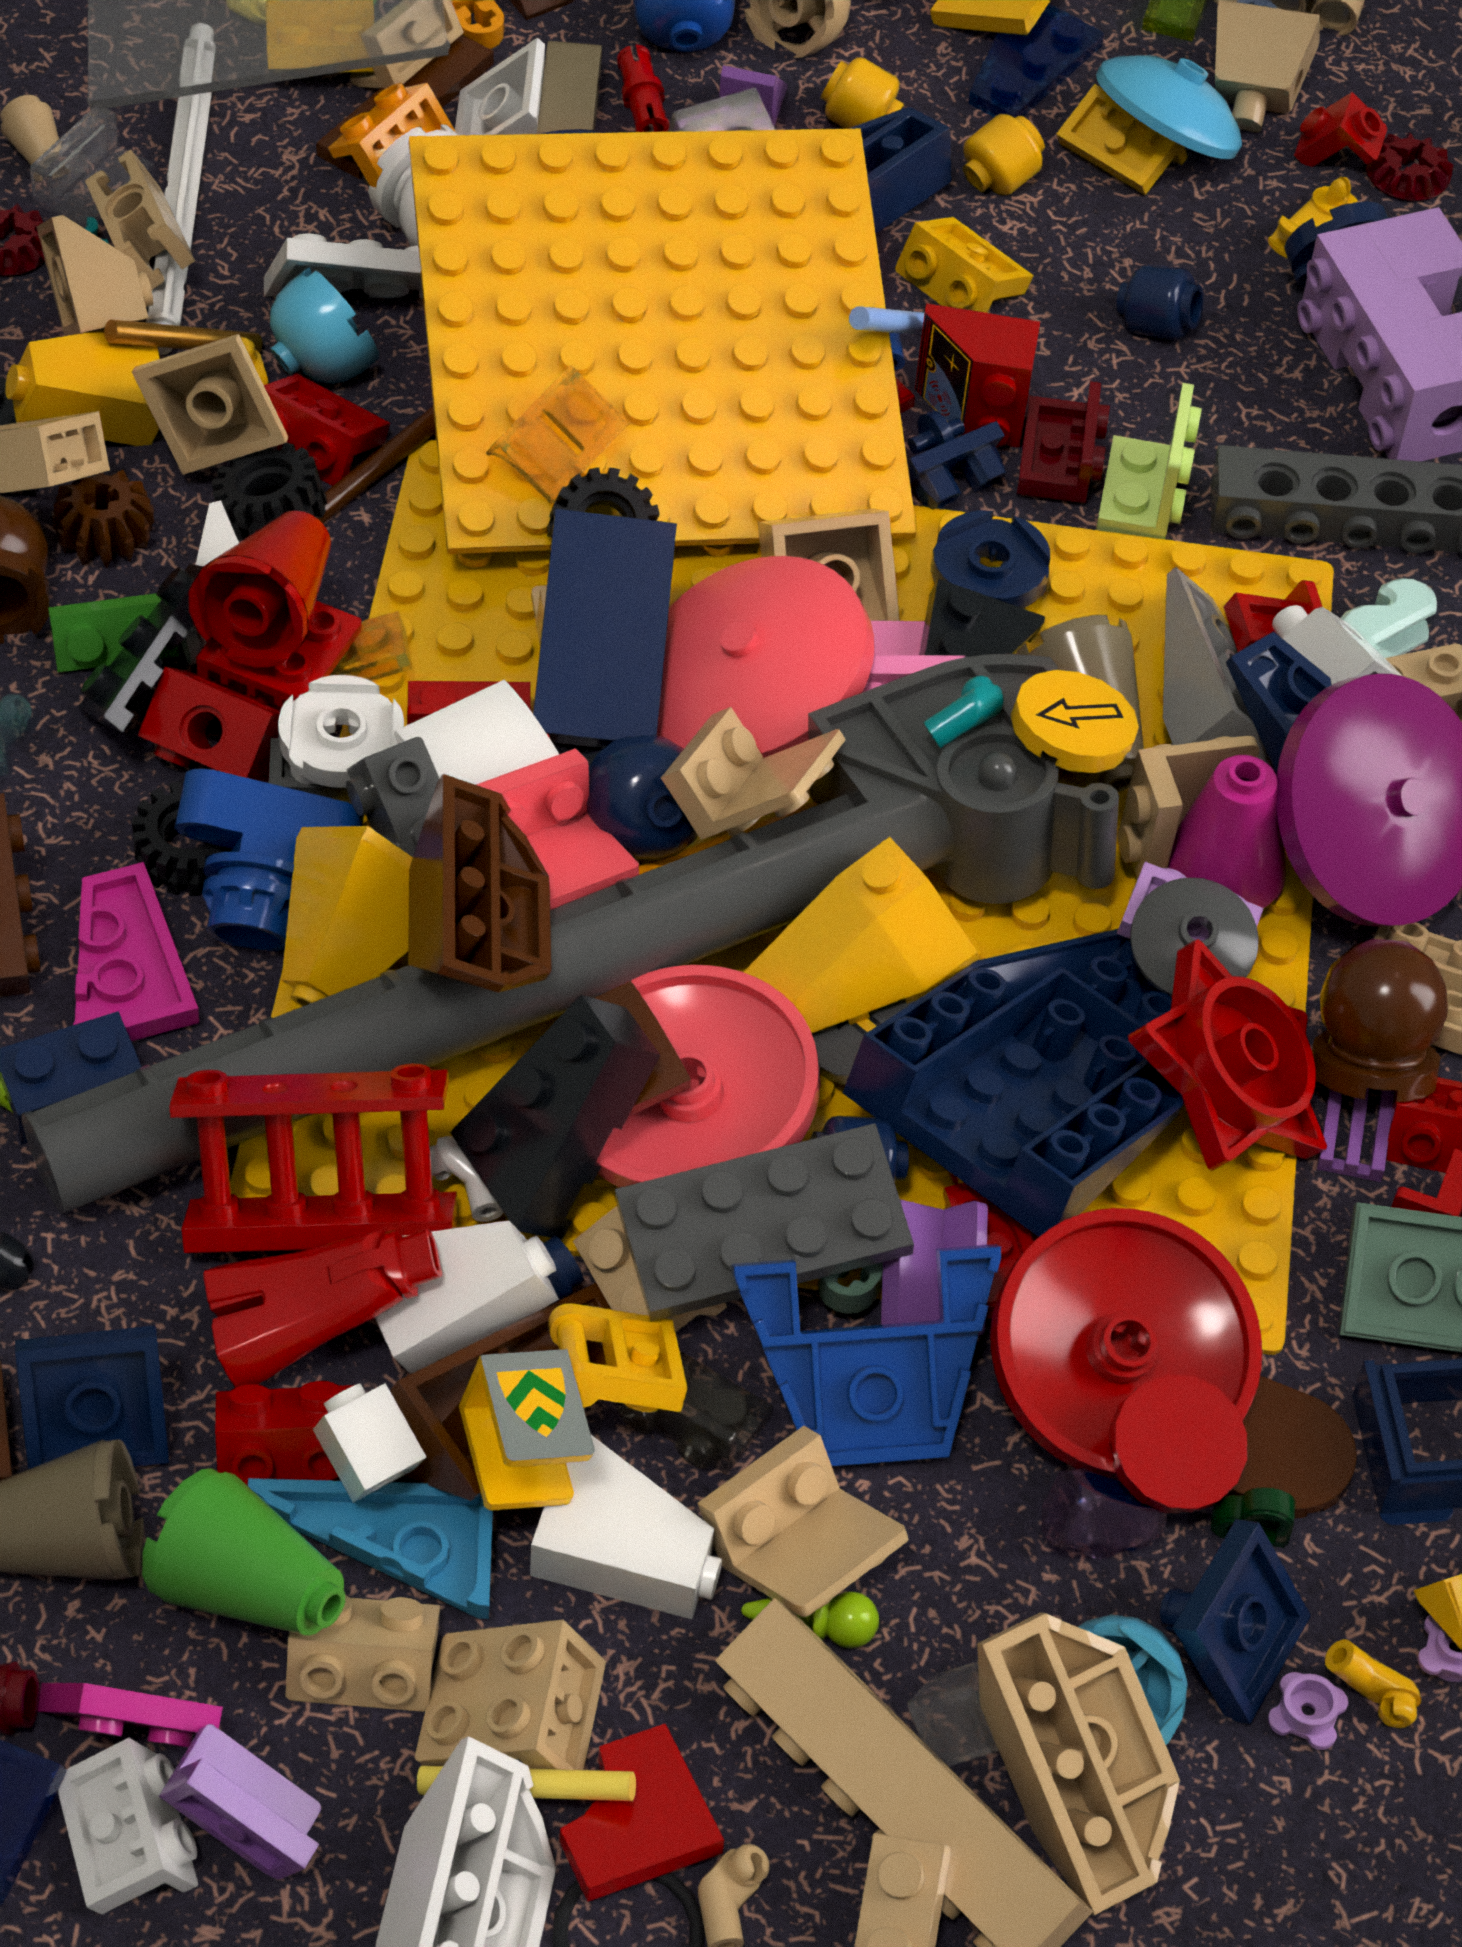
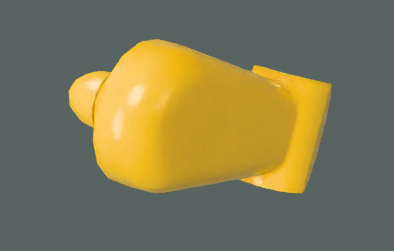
M1339 177L1330 186L1317 188L1312 193L1311 199L1290 219L1282 215L1279 218L1277 229L1268 238L1271 248L1287 258L1284 249L1285 243L1299 226L1313 218L1316 227L1327 221L1333 220L1330 209L1358 202L1350 193L1351 184L1347 177Z

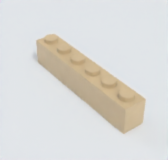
M773 1598L715 1660L731 1677L723 1686L726 1692L753 1717L763 1709L780 1726L772 1735V1738L799 1765L803 1767L811 1758L829 1776L821 1785V1788L848 1815L853 1817L861 1809L879 1827L875 1832L876 1834L940 1843L951 1848L941 1911L952 1920L963 1912L981 1931L973 1940L977 1947H1061L1094 1912L793 1611L776 1598Z

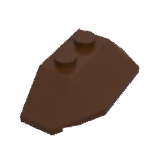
M442 774L437 781L409 869L408 965L497 993L546 980L552 972L549 875L526 835L508 816L511 809L501 793Z

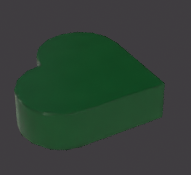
M1264 1487L1250 1489L1243 1496H1224L1212 1506L1211 1530L1218 1537L1225 1538L1235 1519L1259 1522L1271 1545L1284 1548L1285 1545L1288 1546L1294 1526L1295 1498L1283 1490Z

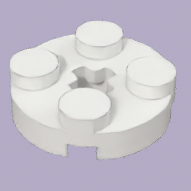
M332 675L321 677L308 683L309 691L300 695L294 702L293 694L286 700L281 708L278 720L279 745L282 756L290 765V772L295 780L303 784L346 788V781L350 780L347 768L367 756L399 744L394 733L396 730L404 727V716L396 700L393 698L392 704L388 698L379 693V685L357 676ZM342 724L348 725L349 732L353 734L343 738L330 735V733L335 732L336 725Z

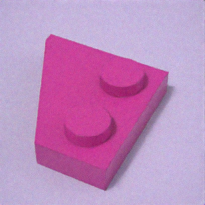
M42 1683L38 1712L80 1718L78 1730L122 1737L124 1725L149 1728L148 1742L184 1748L190 1746L193 1735H196L200 1728L212 1724L219 1729L223 1709L221 1706L87 1683Z

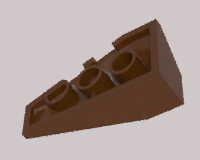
M597 1283L551 1304L395 1383L390 1392L426 1455V1458L412 1472L404 1475V1477L420 1483H427L431 1487L469 1501L481 1496L459 1409V1404L480 1355L559 1350V1346L552 1341L548 1324L551 1312L558 1306L569 1303L611 1309ZM587 1340L586 1344L590 1363L606 1365L602 1342Z

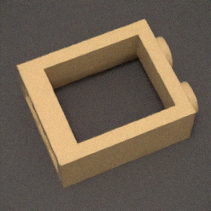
M99 411L0 425V493L51 487L110 471Z

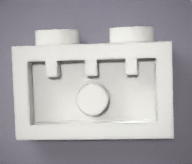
M130 1738L54 1775L86 1907L101 1915L164 1883L183 1893L198 1886L192 1862L197 1857V1847L192 1833L181 1820L179 1811L159 1797L175 1769L166 1756L157 1754Z

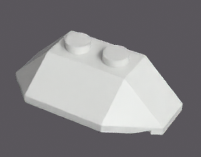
M469 1736L460 1740L404 1826L375 1947L540 1946L556 1866L543 1818L529 1790L534 1785L528 1765Z

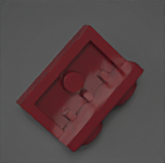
M1090 381L1086 403L1029 395L1017 494L1086 503L1090 480L1101 481L1106 447L1095 445V438L1104 440L1106 438L1110 405L1099 404L1101 382Z

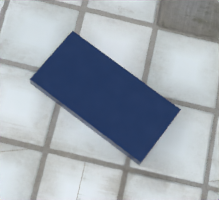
M555 509L533 715L546 734L549 735L552 742L606 748L619 738L657 735L677 523Z

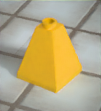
M369 826L301 827L296 837L281 981L294 988L291 999L301 1007L379 977L381 973L386 972L408 951L409 869L413 857Z

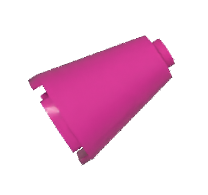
M1235 755L1220 762L1178 825L1167 868L1177 870L1187 878H1203L1222 884L1244 898L1245 901L1262 908L1274 900L1276 902L1283 892L1287 868L1285 848L1277 819L1278 781L1274 770L1263 760L1249 755Z

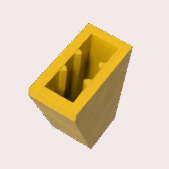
M104 330L29 342L19 364H13L10 367L6 378V397L13 400L16 423L99 411L105 441L134 446L151 445L160 428L132 371L136 366L160 359L158 347L108 343L105 339Z

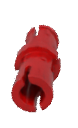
M635 45L639 61H634L631 47H625L617 55L616 61L624 82L622 87L623 102L626 108H631L635 132H649L648 124L653 125L654 132H670V124L662 104L665 99L662 81L654 75L649 50L645 46Z

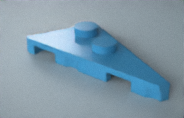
M248 1478V1487L296 1531L478 1619H489L493 1511L487 1510L484 1507L482 1496L469 1501L431 1487L427 1483L391 1482L353 1503L341 1481Z

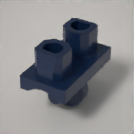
M935 410L919 416L917 422L919 434L908 439L909 449L913 454L918 455L911 457L907 461L911 490L915 491L925 507H929L932 510L935 508L939 509L958 499L962 493L951 473L962 469L975 493L999 483L1007 472L996 449V446L1005 435L997 421L964 434L965 427L959 418L947 422L944 416Z

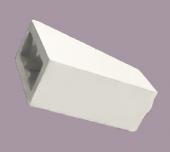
M509 1220L432 1231L437 1245L442 1277L419 1285L418 1295L414 1298L407 1299L403 1295L404 1301L375 1317L393 1357L412 1374L559 1300L548 1278V1275L556 1271V1266L538 1236L535 1235L527 1240Z
M591 1435L595 1449L592 1458L589 1461L566 1463L574 1491L571 1502L567 1505L544 1506L531 1544L530 1576L693 1619L699 1597L712 1600L721 1571L722 1558L711 1556L714 1528Z

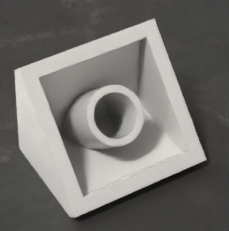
M536 38L460 90L455 131L458 135L537 134L545 62V44L540 39Z

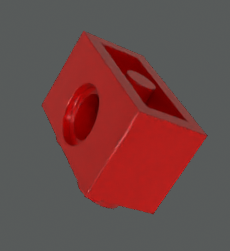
M164 667L138 736L158 744L154 754L174 764L189 767L191 761L194 760L210 767V770L267 783L270 766L271 738H279L278 720L280 710L190 671ZM217 717L222 725V736L220 741L214 747H211L206 739V729L209 722Z

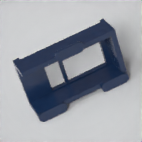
M1462 1359L1375 1365L1374 1360H1364L1352 1398L1381 1519L1390 1525L1444 1522L1449 1520L1453 1515V1508H1462V1459L1415 1463L1401 1404L1462 1400Z

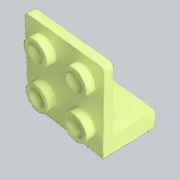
M1182 383L1170 445L1113 435L1096 530L1165 539L1169 522L1180 524L1186 490L1176 488L1177 483H1189L1195 452L1193 448L1184 447V442H1196L1202 408L1191 406L1193 384Z

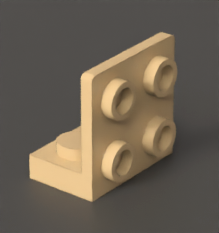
M729 707L710 716L662 775L661 779L701 840L726 831L729 836H734L750 828L764 815L774 812L777 817H783L804 805L810 797L807 790L814 781L824 776L833 768L832 758L846 739L840 729H835L764 758L756 746L753 735L743 726L732 707Z
M802 1426L697 1503L704 1521L714 1528L713 1545L718 1558H722V1566L770 1598H776L801 1617H807L817 1609L827 1605L834 1596L870 1569L880 1565L886 1557L909 1540L904 1525L839 1488L821 1435L806 1426Z
M564 1620L471 1630L444 1635L436 1662L429 1706L425 1710L415 1759L423 1766H444L460 1740L469 1736L503 1754L519 1759L528 1765L529 1769L584 1770L606 1661Z

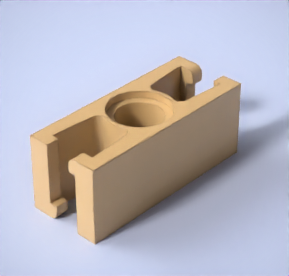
M129 150L118 158L121 165L130 175L131 179L127 184L113 192L107 184L110 182L109 176L104 171H98L86 179L85 182L115 248L135 261L137 273L146 272L151 290L164 282V276L160 269L152 270L149 265V260L153 256L166 249L181 269L193 263L195 259L161 187L133 151Z

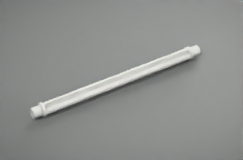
M203 28L192 32L190 43L185 48L180 81L181 93L178 96L167 172L168 185L164 192V196L190 250L217 60V50L214 47L215 36L210 30ZM165 249L155 256L153 270L156 268L160 269L164 276V282L152 290L153 305L148 306L147 313L149 318L146 319V323L180 326L185 295L183 288L187 280L188 266L181 269ZM158 347L159 355H165L172 351V348Z

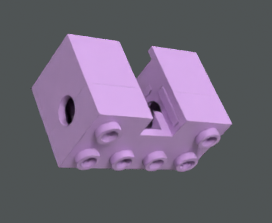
M1439 207L1317 234L1312 259L1307 263V281L1303 299L1298 303L1297 307L1298 320L1302 330L1305 333H1313L1333 368L1338 369L1351 366L1363 385V391L1358 409L1368 423L1369 437L1372 445L1378 451L1384 450L1389 459L1425 461L1462 452V312L1452 314L1451 309L1458 280L1462 276V242Z

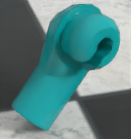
M973 677L964 684L960 698L925 720L923 724L938 747L942 748L968 730L996 717L1002 710L1004 702L1002 690L998 685H994L988 677Z

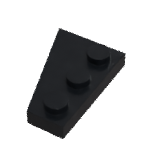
M189 564L185 570L178 567L168 575L156 593L161 601L147 619L143 615L138 616L127 627L119 640V644L123 647L122 651L109 667L104 663L98 666L83 684L81 693L86 697L77 707L96 723L123 732L134 715L125 708V705L130 698L136 697L144 689H151L163 672L161 669L163 660L159 657L165 646L168 649L175 648L186 638L194 626L193 619L189 613V590L199 571L204 566Z

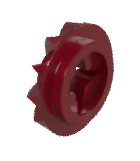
M1411 132L1403 139L1388 133L1378 159L1369 165L1366 164V173L1370 181L1387 195L1402 200L1421 201L1434 198L1447 189L1451 181L1454 164L1448 161L1447 149L1433 147L1431 137L1421 141L1414 139ZM1415 159L1419 160L1418 164L1414 163L1401 171L1402 164H1407Z
M18 203L10 210L0 209V238H4L6 233L10 232V229H14L16 235H12L9 238V241H5L4 247L0 246V276L27 273L45 262L37 231V226L43 223L39 210L24 213Z

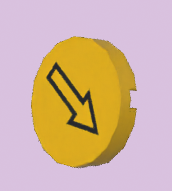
M1052 670L1033 675L1021 685L1010 715L1015 734L1029 751L1038 757H1041L1042 751H1044L1048 755L1057 758L1055 766L1073 772L1097 773L1114 769L1123 762L1125 755L1131 751L1139 728L1135 710L1120 692L1100 679L1074 671Z

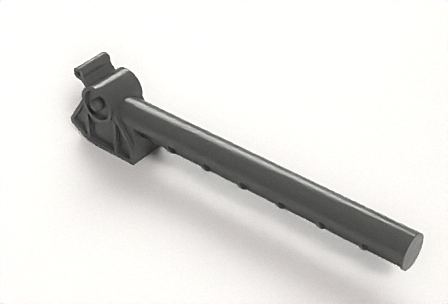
M987 654L946 661L808 713L809 740L835 729H840L846 739L832 758L833 768L810 786V797L817 803V806L748 833L741 832L732 836L730 840L633 878L626 877L618 880L615 885L550 910L552 972L546 980L497 993L409 965L395 971L391 969L381 973L377 978L280 1016L265 1018L254 1026L152 1066H142L137 1068L134 1073L34 1112L30 1110L22 1113V1124L27 1142L53 1203L58 1211L64 1214L201 1159L197 1117L170 1118L169 1105L178 1077H188L190 1074L201 1070H219L226 1073L227 1076L391 1071L393 1068L404 1064H423L430 1068L558 1017L581 994L594 998L648 972L691 964L791 924L838 874L889 836L921 871L928 870L939 874L953 891L977 902L1002 904L1029 897L1047 883L1053 871L1077 876L1078 881L1083 886L1091 889L1105 888L1113 882L1115 876L1119 794L1114 787L1105 783H1094L1085 788L1058 783L1059 769L1058 766H1055L1057 758L1048 755L1044 751H1042L1041 757L1033 754L1014 732L1010 715L1020 687L1035 674L1058 670V666L1051 657ZM985 676L994 685H998L1004 697L1000 713L993 719L968 730L947 745L939 748L923 722L960 698L964 684L973 677ZM292 1114V1122L312 1114ZM264 1115L224 1116L227 1148L266 1133Z

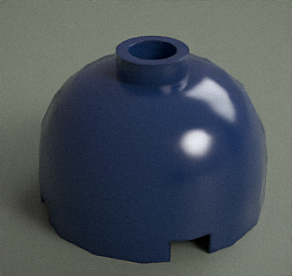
M640 735L616 739L595 756L589 767L588 815L599 829L612 834L637 860L658 861L676 856L698 837V834L661 779L662 775L684 750V748L663 736Z

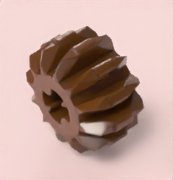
M123 469L112 476L105 475L102 472L95 474V476L76 479L72 482V485L59 486L56 497L57 502L54 503V511H52V524L59 537V543L63 547L64 554L77 552L82 565L93 559L94 555H99L100 560L108 568L112 555L118 553L119 557L131 562L134 548H147L150 531H152V524H154L155 520L154 507L150 505V498L147 497V491L144 489L142 481H129Z

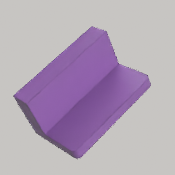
M900 1200L914 1242V1249L912 1255L883 1262L881 1325L937 1321L940 1319L936 1249L987 1245L988 1206L985 1203L971 1201L943 1210ZM984 1322V1325H983V1329H982V1331H979V1335H978V1336H980V1335H982V1334L984 1333V1331H985V1322Z
M212 1724L199 1729L159 1795L162 1800L260 1871L277 1880L305 1869L319 1845L307 1833L321 1811L320 1803Z

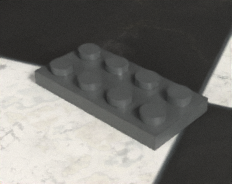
M876 1123L615 1189V1201L650 1322L741 1299L742 1297L732 1275L731 1264L793 1259L796 1262L797 1284L913 1254L914 1242Z

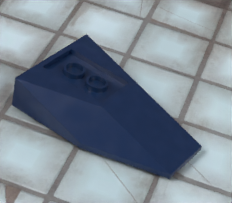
M1118 929L977 960L864 1034L842 1093L874 1117L888 1120L897 1134L1029 1231L1040 1237L1053 1226L1081 1214L1179 1115L1184 1104L1182 1095L1128 1040L1130 1033L1170 1011L1172 997L1159 991L1142 975L1134 961L1130 939L1116 934Z

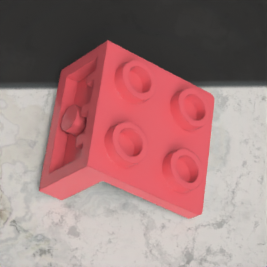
M576 748L476 784L501 793L511 809L508 816L526 835L549 875L550 910L615 885L618 880L626 877L633 878L639 875V863L612 834L599 829L587 813L589 765L587 759Z

